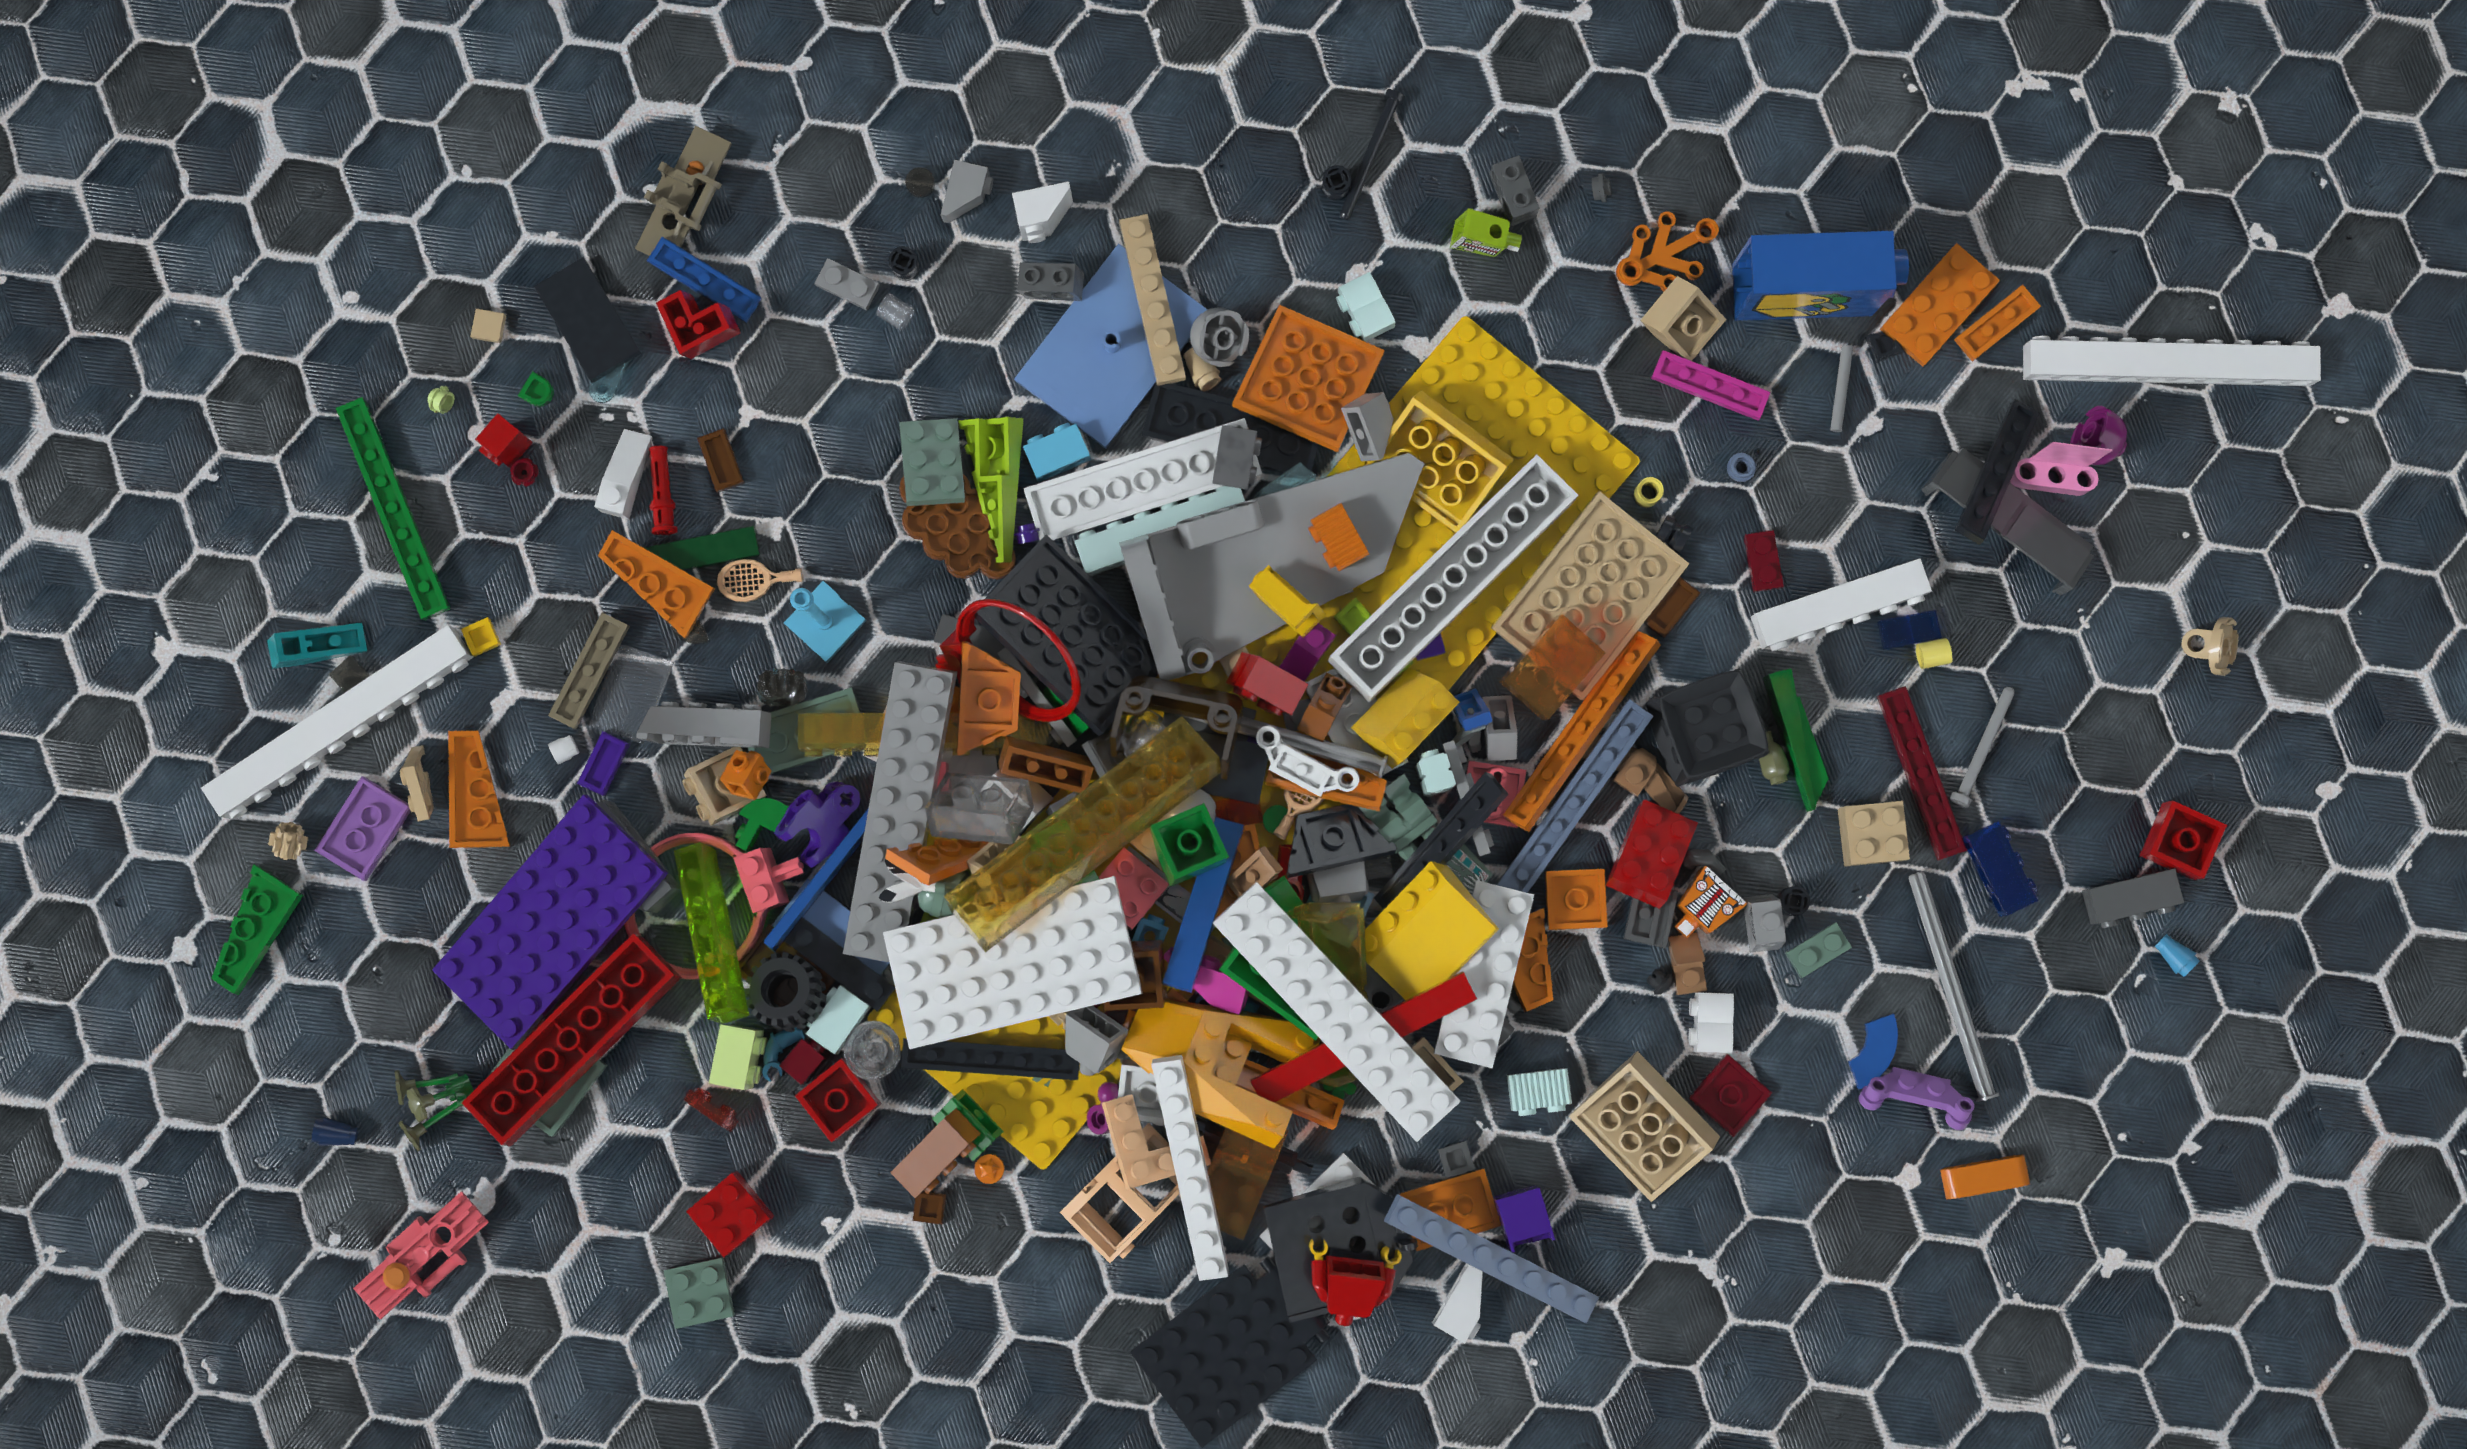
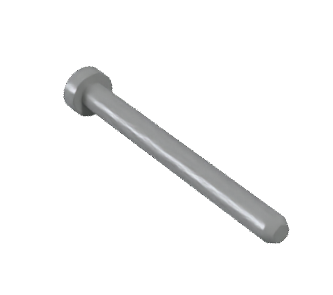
M2011 687L2003 689L1958 792H1952L1950 800L1957 805L1967 808L1970 806L1972 801L1969 798L1970 792L2014 696V689Z

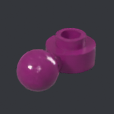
M1105 1082L1099 1087L1098 1098L1101 1103L1100 1105H1094L1088 1111L1087 1125L1094 1134L1110 1133L1102 1103L1118 1098L1119 1086L1114 1082Z

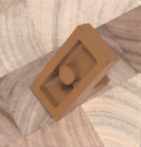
M1264 846L1258 849L1229 876L1227 884L1239 898L1256 881L1264 889L1277 879V874L1283 868Z
M1692 933L1689 938L1683 935L1668 937L1676 995L1707 991L1703 962L1706 960L1698 934Z

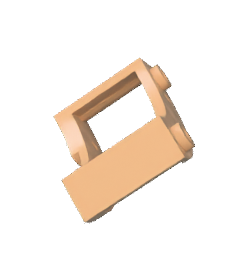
M1150 1123L1142 1129L1148 1151L1169 1146V1143ZM1115 1156L1060 1213L1111 1263L1118 1255L1123 1259L1135 1247L1132 1241L1178 1195L1180 1196L1176 1175L1168 1177L1176 1186L1154 1207L1135 1187L1126 1190L1122 1174L1118 1171L1120 1167L1117 1156ZM1105 1183L1142 1219L1124 1238L1088 1203Z

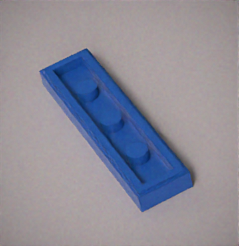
M663 236L647 259L648 263L711 302H718L729 307L732 314L745 323L749 321L762 300L760 296Z

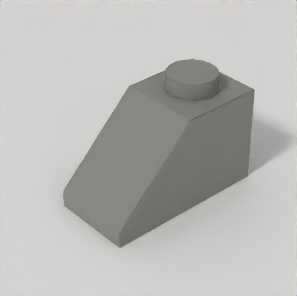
M954 160L941 210L943 222H952L982 204L985 194L990 195L993 178L990 177L988 167Z
M1384 392L1366 393L1342 407L1341 410L1360 460H1381L1384 458L1394 418Z
M1512 696L1482 697L1490 710L1493 720L1484 729L1487 761L1517 759V726Z

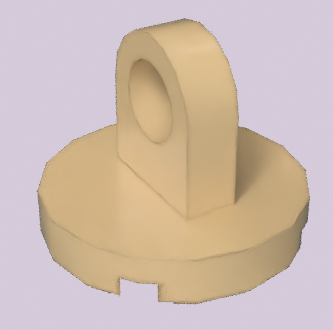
M2220 617L2215 623L2213 630L2192 629L2183 636L2182 649L2190 657L2209 659L2211 673L2225 676L2231 671L2230 668H2227L2228 664L2233 665L2236 659L2238 634L2237 630H2233V626H2236L2237 623L2233 618ZM2197 635H2200L2205 642L2204 648L2199 652L2194 651L2191 647V640Z

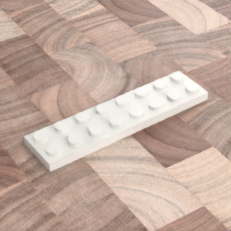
M1245 418L1224 424V426L1248 429ZM1222 425L1023 488L1035 527L1040 528V531H1038L1039 540L1046 534L1052 540H1056L1223 487L1222 485L1212 484ZM1254 455L1252 467H1257L1256 476L1261 475L1262 471L1257 455Z

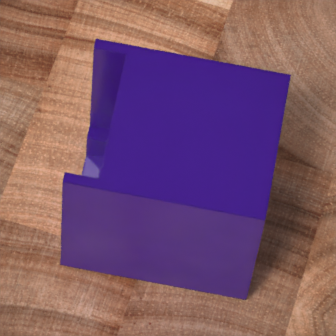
M1531 1185L1493 1197L1507 1248L1512 1253L1515 1252V1246L1524 1243L1537 1242L1547 1238L1552 1241L1555 1240L1540 1187Z

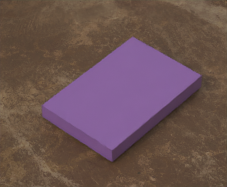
M361 776L314 851L359 879L367 881L411 812L409 805L368 778Z

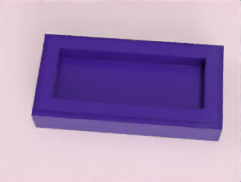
M602 731L577 784L605 797L630 744Z

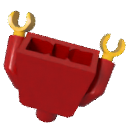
M1323 1238V1249L1315 1251L1313 1249L1314 1242L1311 1239L1309 1248L1312 1254H1314V1261H1311L1312 1285L1319 1299L1327 1303V1312L1336 1314L1335 1321L1339 1325L1350 1326L1354 1317H1369L1374 1308L1380 1306L1391 1296L1396 1270L1393 1268L1402 1259V1254L1398 1249L1395 1250L1394 1258L1388 1260L1389 1247L1385 1246L1382 1248L1381 1258L1385 1262V1267L1383 1262L1327 1256V1260H1323V1255L1328 1250L1327 1242Z

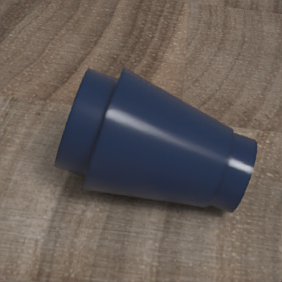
M327 1117L316 1119L312 1132V1142L318 1143L319 1146L355 1145L358 1128Z

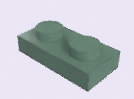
M1836 922L1785 952L1799 977L1803 978L1852 947Z

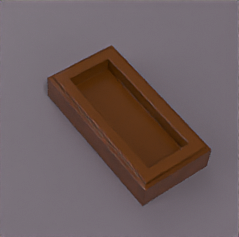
M725 428L697 438L717 493L745 484Z
M1679 577L1645 620L1644 624L1664 639L1699 596L1700 592L1683 578Z

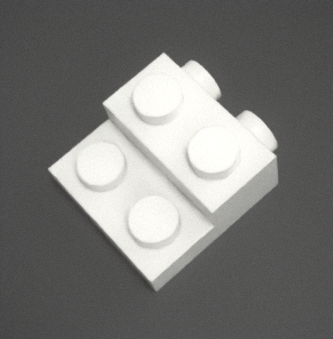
M1123 1059L1118 1098L1132 1094L1140 1121L1165 1126L1154 1075L1151 1072L1148 1074L1135 1061Z

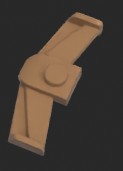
M1597 735L1582 756L1583 759L1588 757L1602 735ZM1631 747L1615 769L1618 773L1612 781L1636 797L1644 789L1659 806L1677 814L1681 812L1689 797L1680 787L1675 785L1672 778L1657 763L1656 757L1644 748L1637 749Z

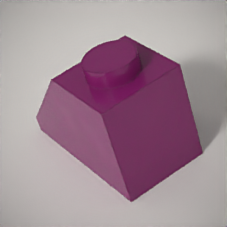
M1318 623L1304 638L1298 637L1279 668L1305 682L1335 640L1336 635Z

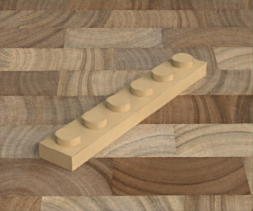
M1148 214L1120 219L1119 225L1157 386L1186 380V375Z

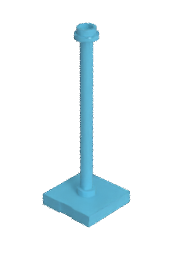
M822 581L812 593L806 588H798L792 592L790 603L796 610L784 624L828 663L867 620L852 606L844 602L829 585Z

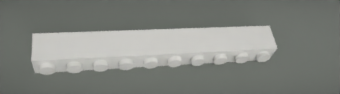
M2035 336L2023 346V380L2312 386L2321 380L2320 346H2310V342L2306 341L2293 342L2292 345H2281L2280 341L2263 342V345H2252L2250 340L2235 341L2234 344H2223V340L2214 339L2207 340L2205 344L2194 343L2193 339H2180L2176 343H2166V339L2163 338L2149 339L2148 342H2137L2136 338H2121L2119 342H2109L2106 337H2094L2090 341H2079V337L2075 336L2063 337L2061 340H2050L2049 336Z
M449 625L445 626L201 787L202 791L219 817L231 818L233 820L247 812L246 807L255 801L260 803L268 799L272 795L271 791L279 785L281 787L289 785L297 779L296 774L304 769L308 771L315 768L321 763L320 758L329 752L330 754L339 752L346 746V741L352 737L359 738L365 735L371 729L369 726L376 721L382 722L395 714L394 709L402 704L406 706L415 702L420 697V692L426 688L433 689L444 682L443 677L452 671L457 673L469 665L467 661L473 658L470 650L455 628Z

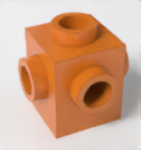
M736 750L731 760L727 763L720 780L732 795L756 800L772 771L764 762V757L755 751L747 753Z

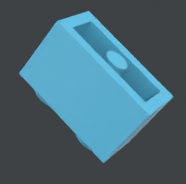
M1069 423L1062 424L1054 429L1053 434L1046 437L1043 434L1034 436L1027 440V445L1023 446L1038 483L1091 461L1090 454L1077 424L1071 426Z

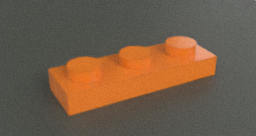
M2021 285L1957 336L1954 341L1973 362L2037 311L2041 305L2026 287Z

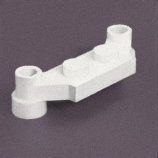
M1264 725L1257 732L1256 741L1261 748L1265 749L1271 763L1268 770L1319 797L1326 791L1340 789L1349 792L1358 786L1359 774L1354 768L1343 767L1335 770L1284 743L1281 739L1280 731L1273 725ZM1267 731L1272 732L1274 739H1266L1264 733ZM1349 773L1353 776V780L1347 782L1343 779V775Z

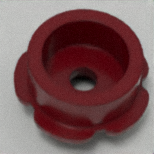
M528 458L517 460L510 468L511 479L517 485L530 486L539 475L538 466L533 464V461ZM523 470L527 471L526 475H522Z

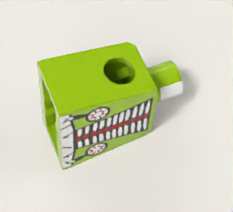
M1468 208L1455 220L1450 248L1496 257L1504 249L1518 252L1522 235L1509 232L1510 221Z

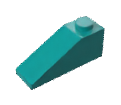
M362 623L274 633L267 640L272 669L305 665L367 652Z

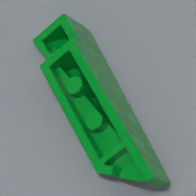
M1790 668L1768 674L1763 677L1772 703L1770 707L1806 811L1809 812L1815 810L1816 804L1828 781V776L1800 696L1797 697L1793 672Z

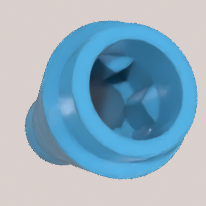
M2167 934L2154 946L2174 973H2179L2182 977H2185L2200 961L2195 956L2197 953L2175 941Z

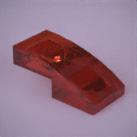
M1232 799L1215 801V818L1218 817L1243 824L1244 826L1263 823L1260 800L1258 805Z

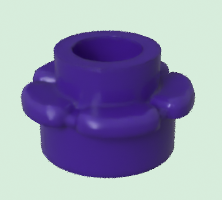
M1034 523L1017 526L1018 532L1014 533V536H1016L1018 544L1039 540L1038 531H1040V528H1035Z

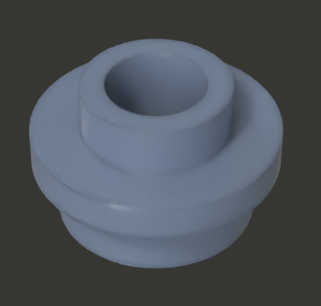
M1746 453L1733 455L1727 463L1729 476L1737 482L1748 481L1756 472L1755 460ZM1738 463L1745 465L1746 471L1744 473L1737 471L1736 465Z

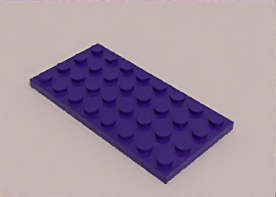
M583 794L432 971L511 1050H515L667 876L668 872L588 795Z

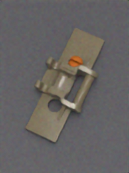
M695 125L675 168L661 161L658 170L662 173V177L655 191L647 190L644 199L656 205L635 247L636 250L650 256L662 236L681 248L690 229L700 231L702 227L700 222L716 189L720 190L722 184L714 179L732 145L731 142ZM704 184L705 187L690 218L684 217L698 186ZM673 214L678 221L677 226L671 230L666 229L663 223L666 216Z

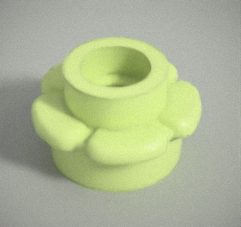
M446 386L433 389L428 395L429 409L435 413H447L454 404V394Z

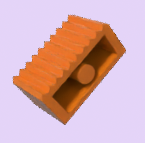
M1342 503L1310 520L1312 526L1308 530L1316 543L1322 541L1327 550L1322 555L1330 569L1336 566L1337 570L1341 571L1369 555Z

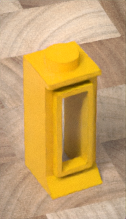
M1270 565L1258 572L1249 585L1254 594L1302 638L1326 615L1318 603L1311 604L1310 601L1274 571Z

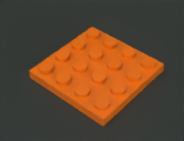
M1279 305L1233 400L1232 407L1335 452H1339L1349 430L1341 408L1366 394L1385 350Z

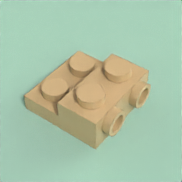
M733 747L688 768L684 774L686 779L682 782L686 792L690 796L695 795L699 802L696 809L700 818L703 821L708 820L711 826L737 814L745 805L753 801V799L732 795L720 780L727 763L731 760L736 750L742 751L741 747ZM763 788L760 791L757 799L765 798L767 796Z

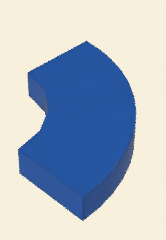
M1894 1014L1864 1023L1866 1030L1864 1046L1857 1056L1847 1061L1858 1089L1868 1086L1872 1078L1880 1077L1894 1057L1898 1040V1028Z

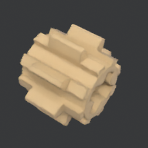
M282 822L276 827L275 832H270L268 845L273 846L272 852H274V856L283 858V860H295L297 856L301 855V850H306L308 837L304 836V830L301 825L294 824V822Z

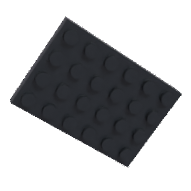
M1047 534L985 598L1009 602L1027 610L1043 621L1060 638L1071 654L1080 678V699L1073 712L1098 736L1114 721L1120 696L1128 683L1134 677L1141 675L1154 677L1158 672L1145 629ZM988 606L978 610L975 614V619L1064 704L1067 703L1073 693V690H1071L1070 672L1062 654L1050 638L1032 622L1013 611L996 606Z

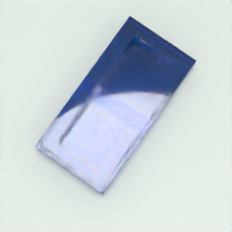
M1936 610L1877 622L1883 650L1942 638Z

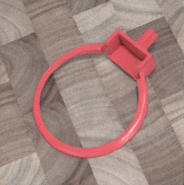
M704 833L677 834L651 847V850L657 857L673 847L689 843L711 845L728 853L735 861L752 913L757 912V915L753 917L750 931L742 945L724 961L700 969L682 968L668 963L682 977L681 979H703L718 975L733 967L751 951L761 936L768 912L790 902L783 881L804 873V865L800 862L799 857L777 865L771 848H758L746 852L724 838ZM634 913L624 924L628 937L633 933L641 936Z

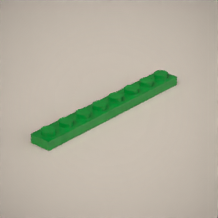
M361 397L335 408L420 618L426 620L450 610L451 608L366 399Z

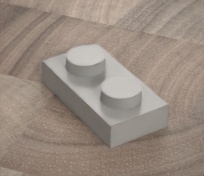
M828 258L815 281L817 287L864 310H868L880 287L878 282Z

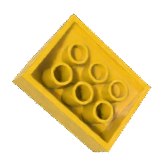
M1421 390L1411 399L1391 428L1384 458L1368 461L1366 465L1405 453H1410L1422 461L1424 466L1411 500L1457 533L1470 520L1514 459Z
M1430 861L1352 944L1368 965L1405 1000H1408L1453 977L1499 928L1447 865Z

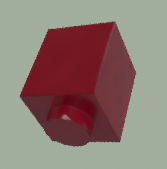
M806 1038L801 1039L779 1066L800 1085H805L828 1059L823 1053L826 1048L813 1039L810 1041Z

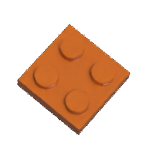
M1604 869L1545 871L1548 930L1608 927Z

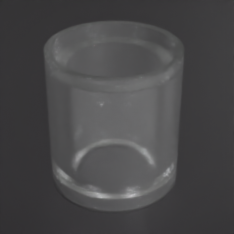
M889 293L880 303L876 315L902 331L910 322L915 309Z

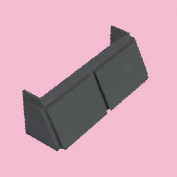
M1965 448L1960 449L1958 452L1953 450L1921 490L1925 493V496H1928L1938 488L1964 508L1984 463ZM2009 483L1990 528L2060 580L2052 590L2053 593L2056 592L2061 596L2073 590L2094 558L2090 554L2094 546Z

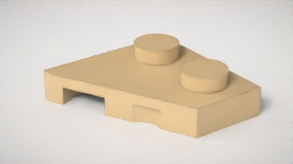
M423 745L411 748L403 767L400 769L402 784L408 786L410 793L408 795L410 811L416 813L418 821L430 819L434 809L428 772H423L420 761L422 755H425Z

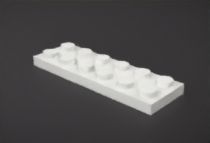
M1476 880L1472 896L1499 930L1455 974L1464 972L1477 1000L1442 1017L1434 1054L1493 1068L1534 894Z

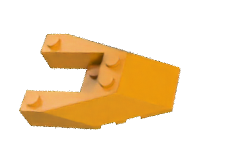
M1166 1000L1164 1008L1137 1009L1121 1050L1148 1074L1150 1072L1153 1074L1151 1065L1153 1059L1182 1055L1195 1114L1274 1149L1283 1138L1293 1111L1236 1086L1249 1051L1254 1049L1284 1063L1316 1047L1320 1042V1038L1318 1037L1315 1041L1288 1020L1243 1010L1238 1015L1211 1005Z

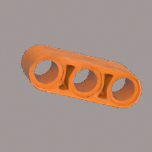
M2013 1155L1940 1169L1946 1199H1957L2030 1185L2025 1155Z

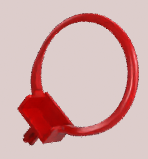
M983 599L969 604L958 617L956 630L939 646L943 654H939L936 657L938 661L935 665L936 668L957 671V679L960 684L962 641L972 644L969 637L977 630L974 625L976 612L988 606H996L1013 611L1036 625L1055 644L1068 666L1072 683L1071 690H1073L1068 702L1054 709L1036 707L1019 696L1018 715L1042 722L1058 721L1070 715L1079 702L1081 684L1075 662L1060 638L1035 615L1009 602Z

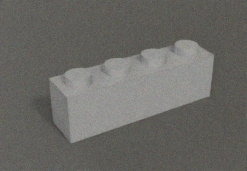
M662 702L661 707H650L637 731L636 738L657 744L769 748L772 713L762 711V706L751 704H745L744 710L734 709L732 704L719 703L716 704V709L706 708L707 704L689 703V708L679 707L677 702Z

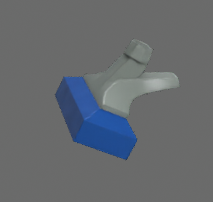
M1475 688L1455 695L1454 697L1460 703L1453 709L1462 727L1452 741L1454 740L1456 747L1468 742V749L1472 753L1481 750V730L1485 729L1486 725L1493 721L1490 710Z

